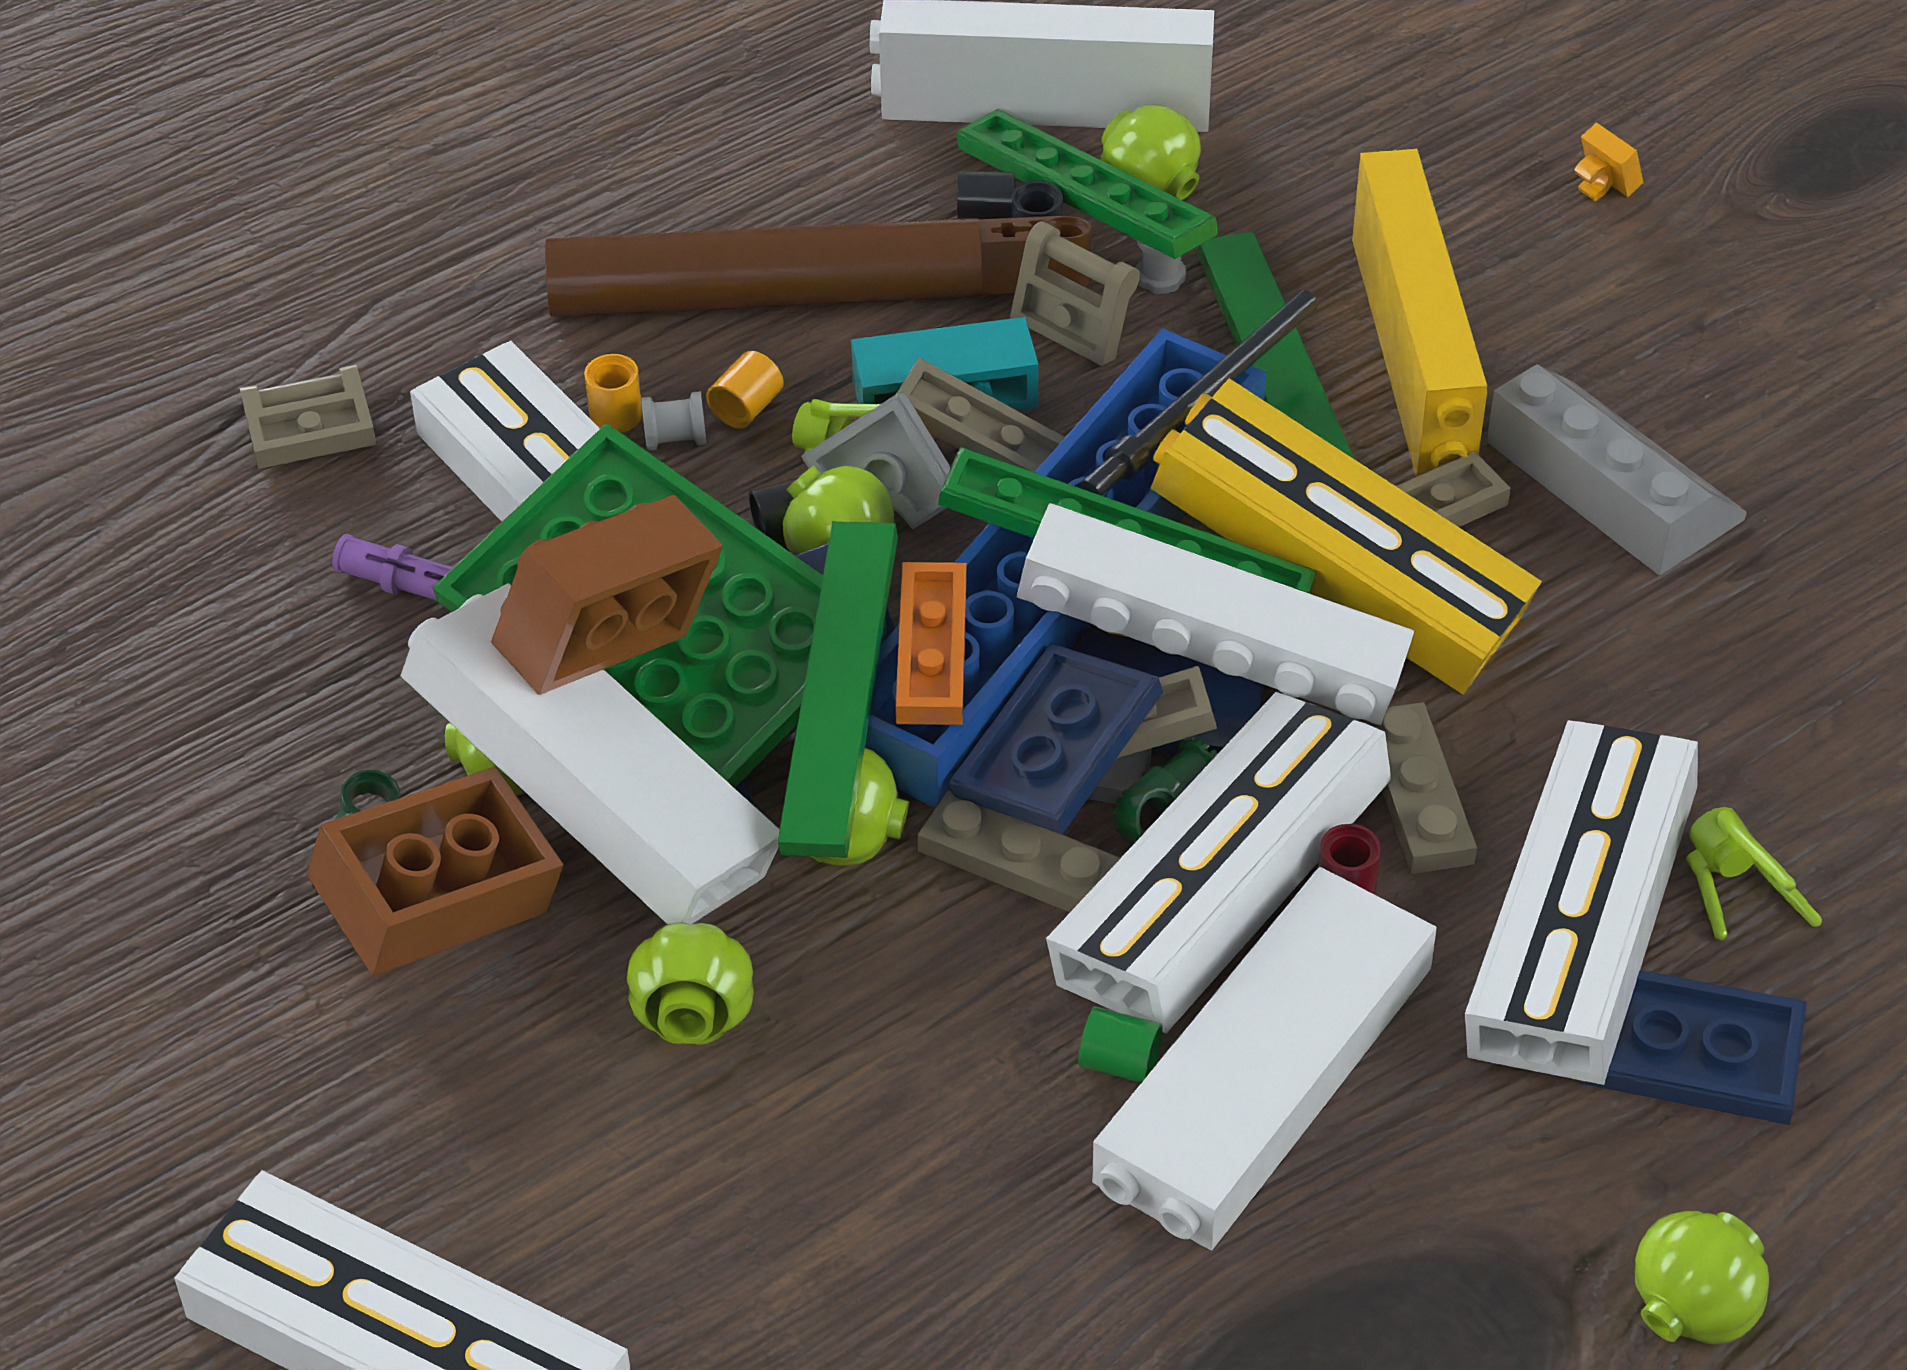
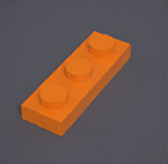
M902 562L896 724H963L966 563Z

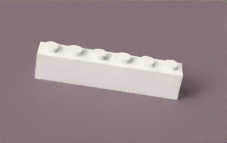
M1049 503L1026 557L1016 596L1017 598L1034 603L1044 610L1063 613L1094 624L1104 631L1131 637L1156 646L1166 653L1182 655L1216 667L1228 675L1250 679L1278 689L1285 695L1301 697L1340 711L1350 718L1363 719L1380 726L1396 689L1414 634V630L1052 503Z

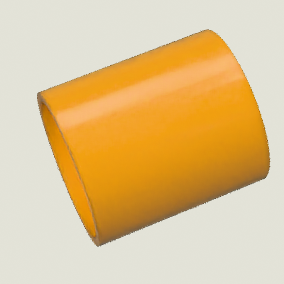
M756 351L744 352L707 390V403L714 415L726 425L737 429L745 428L782 390L784 385L783 377L775 363L767 356Z
M606 354L593 359L586 366L584 373L590 419L599 428L607 423L620 433L633 429L642 419L639 374L636 363L631 358L620 354Z

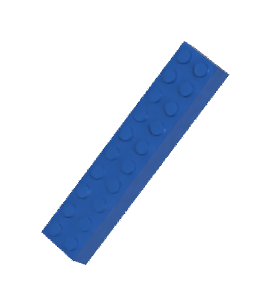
M1162 328L1040 465L1035 473L1080 488L1081 481L1106 461L1105 454L1124 436L1136 435L1226 355ZM1251 366L1234 382L1264 400L1266 372ZM1184 424L1177 432L1181 433L1187 425ZM1156 450L1150 454L1149 464L1131 480L1122 479L1103 495V497L1178 523L1187 514L1150 489L1160 466L1153 461ZM991 523L984 528L954 562L966 563L967 580L963 724H896L899 625L881 644L865 748L874 751L884 759L893 772L896 789L934 808L938 806L948 790L952 791L949 781L1050 643L1073 650L1080 642L1082 630L1089 631L1094 625L1057 611L1044 610L1034 603L1017 598L1025 560L1034 538Z

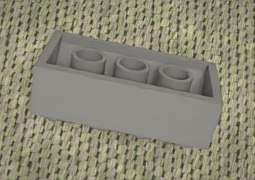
M1536 364L1494 390L1487 443L1659 576L1745 520L1746 511L1573 381Z

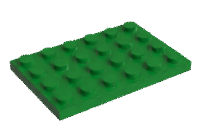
M605 423L433 587L435 597L440 604L453 612L474 595L481 594L485 596L508 583L512 585L518 569V559L525 548L541 539L550 540L575 531L590 521L600 522L625 513L637 504H649L675 495L723 545L722 551L686 637L606 668L604 671L735 788L798 724L823 575L612 426ZM884 622L882 638L887 633L886 622Z

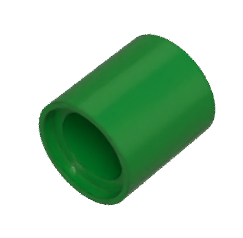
M1094 1006L1084 1028L1078 1065L1082 1068L1142 1083L1156 1065L1163 1025L1162 1023Z

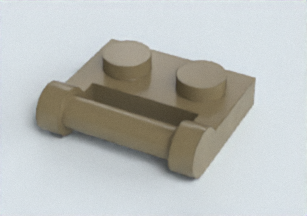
M1043 221L1038 222L1031 229L1025 243L1010 318L1025 317L1028 328L1104 366L1116 359L1129 298L1138 286L1140 272L1124 262H1119L1115 265L1060 237L1059 229ZM1050 258L1105 285L1103 296L1048 269Z
M356 364L339 367V374L258 390L257 384L239 388L258 469L377 445Z

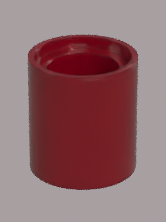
M1356 824L1337 825L1329 829L1321 839L1318 868L1320 866L1375 895L1381 854L1380 841L1366 827Z

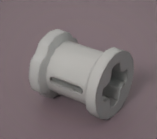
M1137 240V245L1141 249V261L1135 267L1140 272L1138 285L1156 294L1170 293L1179 289L1180 285L1186 280V268L1181 261V256L1173 259Z
M701 391L692 392L689 399L653 402L651 397H641L647 451L656 450L658 444L684 440H694L698 446L707 445Z

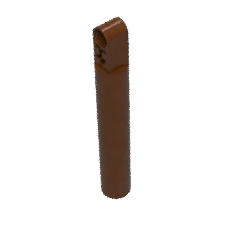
M1076 216L982 220L966 218L546 238L545 265L550 316L556 317L982 296V294L1015 293L1028 234L1035 224L1043 221L1059 229L1060 237L1090 252L1091 224L1087 220ZM1050 258L1048 269L1083 287L1091 282V278Z

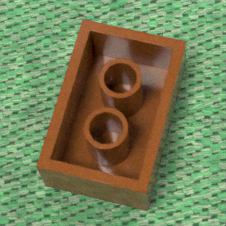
M675 495L649 504H637L625 513L600 522L590 521L575 531L550 540H538L525 548L518 559V569L508 596L501 606V615L491 643L536 693L541 695L684 638L687 635L723 545Z
M493 767L321 824L307 876L372 976L546 914L560 877L563 863L499 770Z

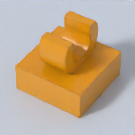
M1597 122L1581 136L1585 158L1578 163L1574 171L1575 174L1584 179L1578 186L1582 193L1596 201L1603 197L1612 186L1626 197H1629L1644 183L1636 149Z

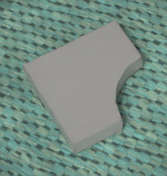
M904 391L888 399L801 456L808 468L814 465L821 474L826 470L841 466L859 467L871 472L889 491L893 509L898 512L912 529L947 509L938 505L940 490L951 467Z

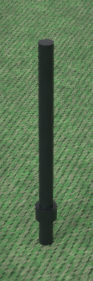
M1307 290L1300 291L1136 435H1127L1121 438L1106 452V461L1081 481L1080 489L1103 496L1122 479L1131 480L1149 464L1150 454L1159 447L1166 435L1172 429L1178 431L1185 424L1190 410L1203 393L1213 397L1229 378L1235 381L1317 309L1318 303L1315 296Z

